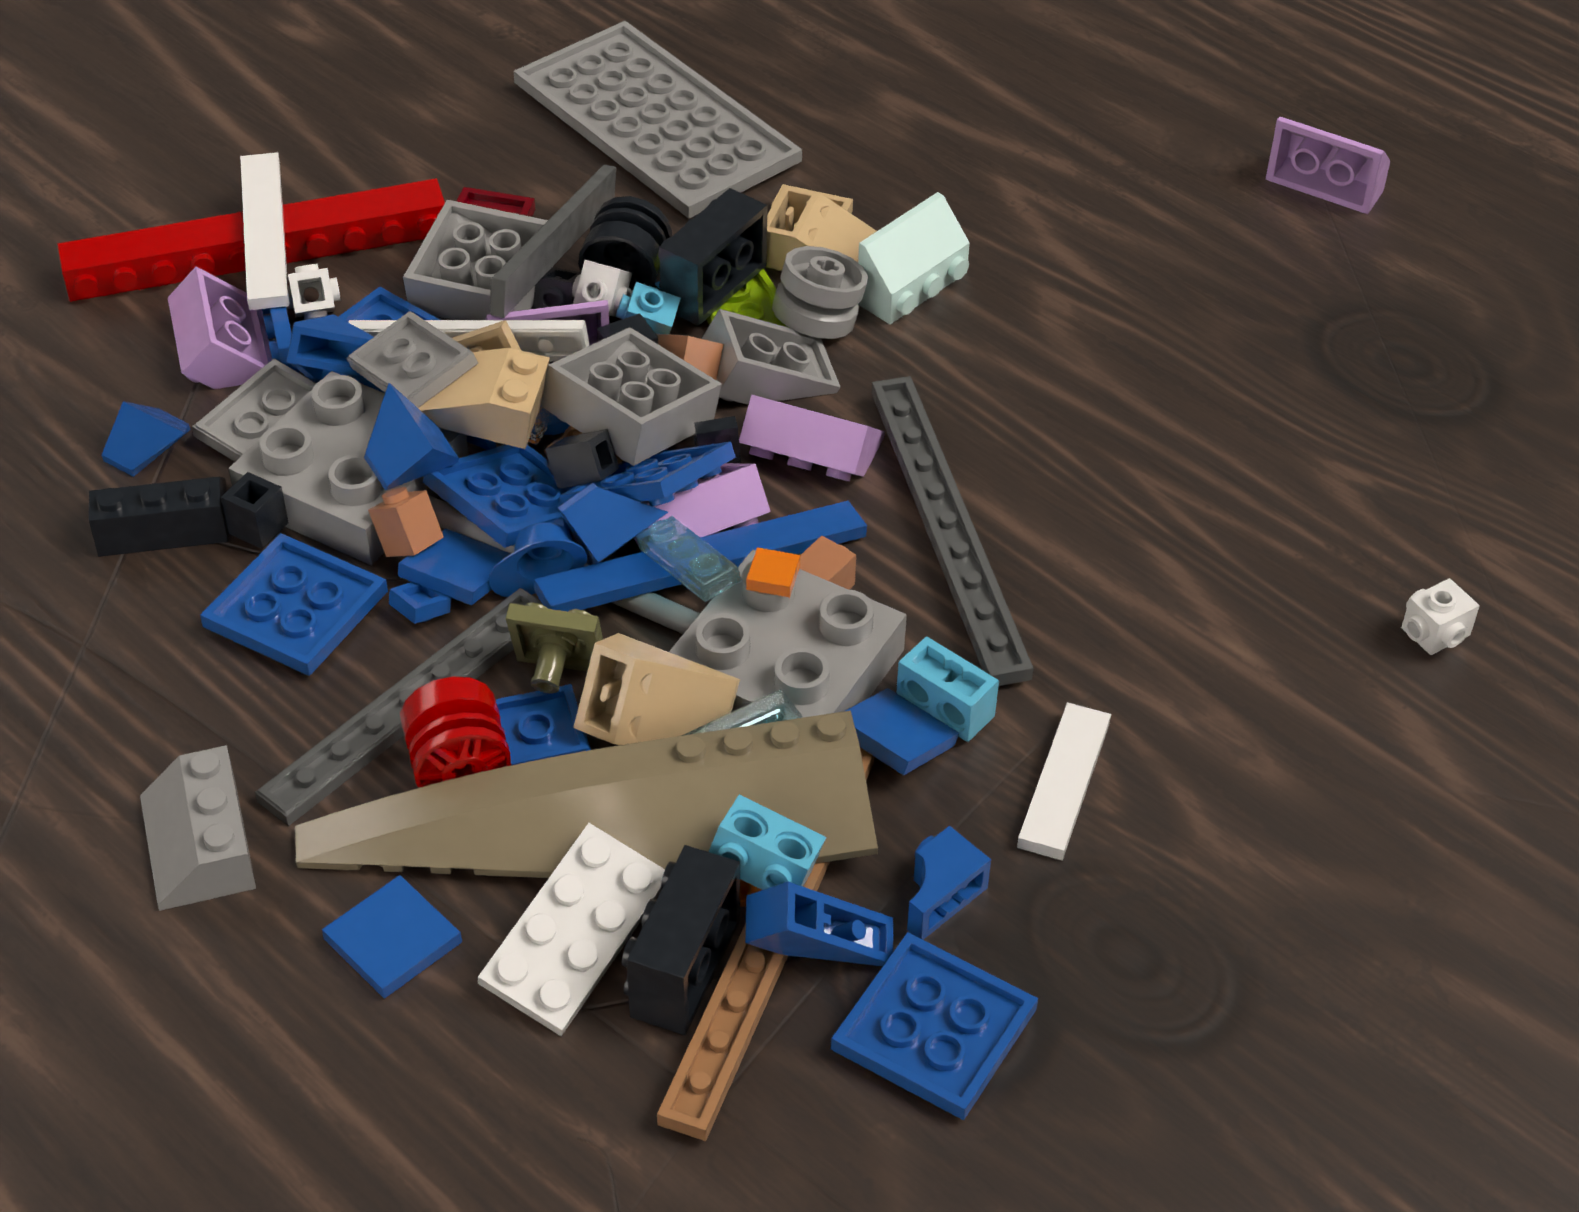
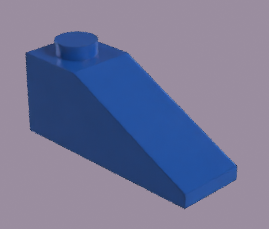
M785 882L747 895L745 943L781 955L884 966L893 953V917L791 882Z

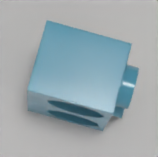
M926 636L898 662L896 693L959 732L958 737L966 742H969L995 716L999 680Z
M739 794L719 825L709 852L739 861L740 879L761 890L785 882L804 886L812 872L826 837Z

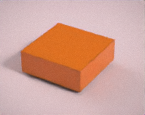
M757 547L746 579V590L790 598L800 569L801 555Z

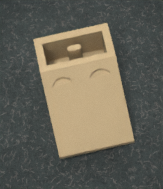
M783 185L767 214L766 267L782 271L786 254L794 248L804 246L824 247L835 250L858 262L859 243L877 231L819 192Z
M617 633L594 644L573 728L616 745L727 729L740 679Z

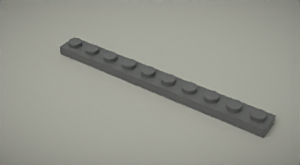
M911 376L872 382V397L982 670L998 679V686L1032 680L1033 665Z

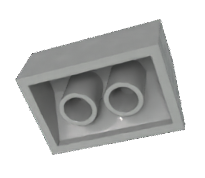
M227 745L179 755L140 795L159 911L256 889L236 782Z

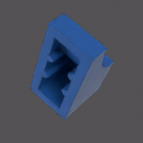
M948 826L935 837L929 836L924 839L915 851L913 881L921 889L909 901L907 931L922 940L988 888L991 859L951 826Z

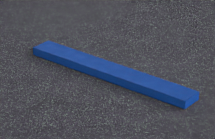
M844 501L534 579V591L541 603L548 609L567 612L572 609L583 610L735 571L752 549L756 550L757 547L801 554L820 536H824L836 544L866 537L867 524L851 503Z

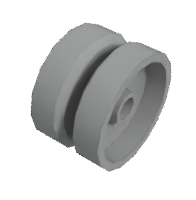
M804 246L794 248L788 252L781 272V282L777 286L772 305L776 318L787 327L801 334L816 338L834 339L849 334L854 328L859 309L858 303L862 301L867 285L868 275L864 268L853 258L824 247Z

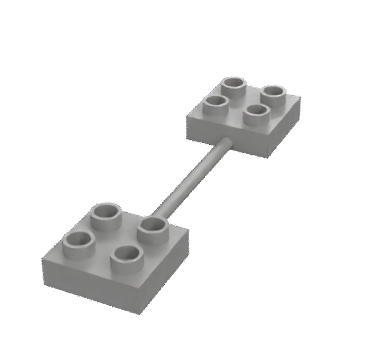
M333 371L316 383L310 392L228 468L232 486L243 475L250 472L282 487L289 522L285 527L371 566L384 553L368 510L383 502V494L400 487H406L408 492L426 490L441 528H447L511 554L514 553L515 545L504 548L449 503L437 499L439 495L423 483L424 476L385 491L364 459L385 393L361 384L352 377L340 375ZM439 428L459 458L469 456L466 434ZM752 549L701 613L653 592L611 602L683 634L671 648L670 653L740 679L727 726L729 728L843 712L872 695L904 651L907 614L874 601L861 592L848 590L799 569L790 598L746 590V579L756 552L754 549Z

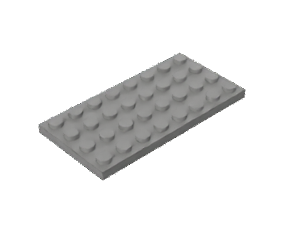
M626 21L513 71L515 84L687 218L699 214L712 200L717 199L729 188L741 193L802 162L801 148Z

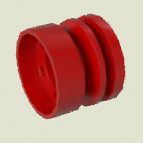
M452 676L437 679L417 688L405 700L400 711V718L406 745L409 750L415 783L419 788L479 772L511 766L510 750L506 742L504 729L501 727L494 693L485 683L471 677Z

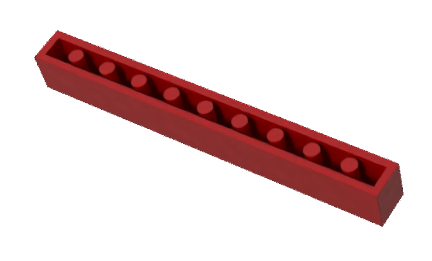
M437 178L284 204L286 264L425 239L445 204ZM243 212L57 243L62 274L70 302L179 283L195 267L213 276L246 271Z

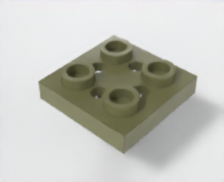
M526 603L524 605L509 604L505 619L517 661L537 664L534 676L531 679V686L534 689L544 693L558 692L563 668L588 672L594 644L603 640L598 616H593L580 609H572L568 612L548 609L538 603Z

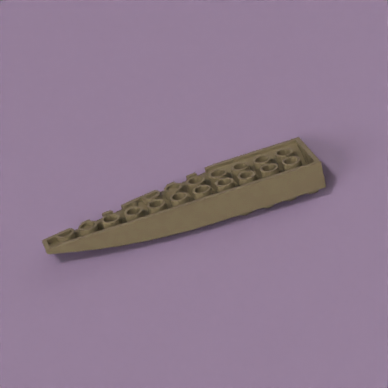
M851 710L618 745L520 763L391 795L295 826L296 864L298 868L360 870L362 865H379L383 867L384 872H403L404 866L430 867L431 873L451 874L452 868L474 869L475 875L549 878L588 823H591L663 869L666 868L670 861H677L684 845L709 852L719 825L740 794L825 836L826 840L816 863L878 854V845L860 745Z

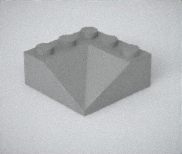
M447 200L403 276L407 301L436 317L450 320H485L486 316L491 314V278L548 220ZM535 286L510 312L530 310L532 308Z
M629 327L549 364L541 407L582 433L608 429L615 454L621 460L634 466L694 435V422L714 419L722 383Z

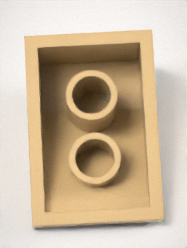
M513 348L473 352L478 364L418 408L439 428L526 449L542 403L550 358Z

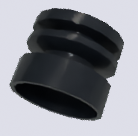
M623 196L604 202L597 211L591 224L590 232L586 236L579 252L578 266L580 272H582L584 260L632 273L629 284L631 293L636 282L653 287L660 273L659 247L666 239L672 237L669 220L658 207L644 199Z

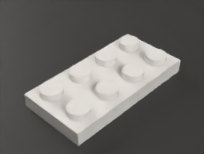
M588 823L478 976V984L559 1036H562L641 922L649 900H656L661 893V881L665 869L591 823Z

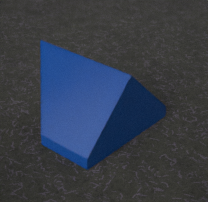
M334 314L294 322L286 363H291L315 383H318L331 371L352 378L359 377L361 375L351 368L346 358L374 336Z
M388 383L364 455V459L385 491L454 465L459 460V457L439 427L391 383Z
M123 401L103 450V461L134 477L189 432L190 426L188 423L159 408Z
M594 483L558 507L576 543L581 545L587 552V564L589 565L602 562L668 513L659 508L599 488Z

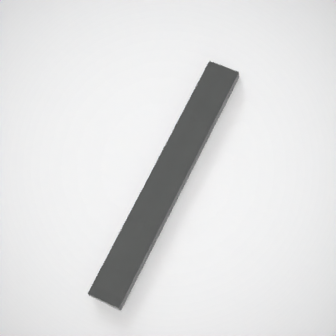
M603 165L491 278V315L505 318L591 227L594 217L603 203L615 198L616 167Z
M519 588L255 791L257 802L289 827L404 736L400 711L405 700L417 688L433 680L452 676L477 679L514 650L505 619L510 603L520 605L538 603L543 605L541 601L522 588Z

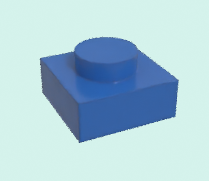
M410 582L390 589L389 605L416 624L450 613L451 597Z

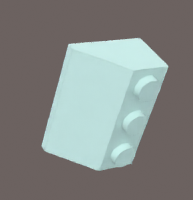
M939 192L935 193L859 243L858 263L866 271L868 280L862 301L858 305L888 324H892L902 316L911 313L915 307L930 297L936 296L943 288L955 280L961 279L967 273L970 243L944 195Z

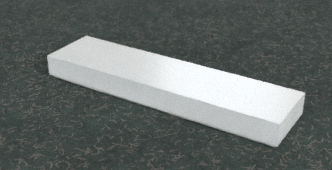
M1067 702L1020 831L1017 848L1063 861L1110 724L1111 714Z

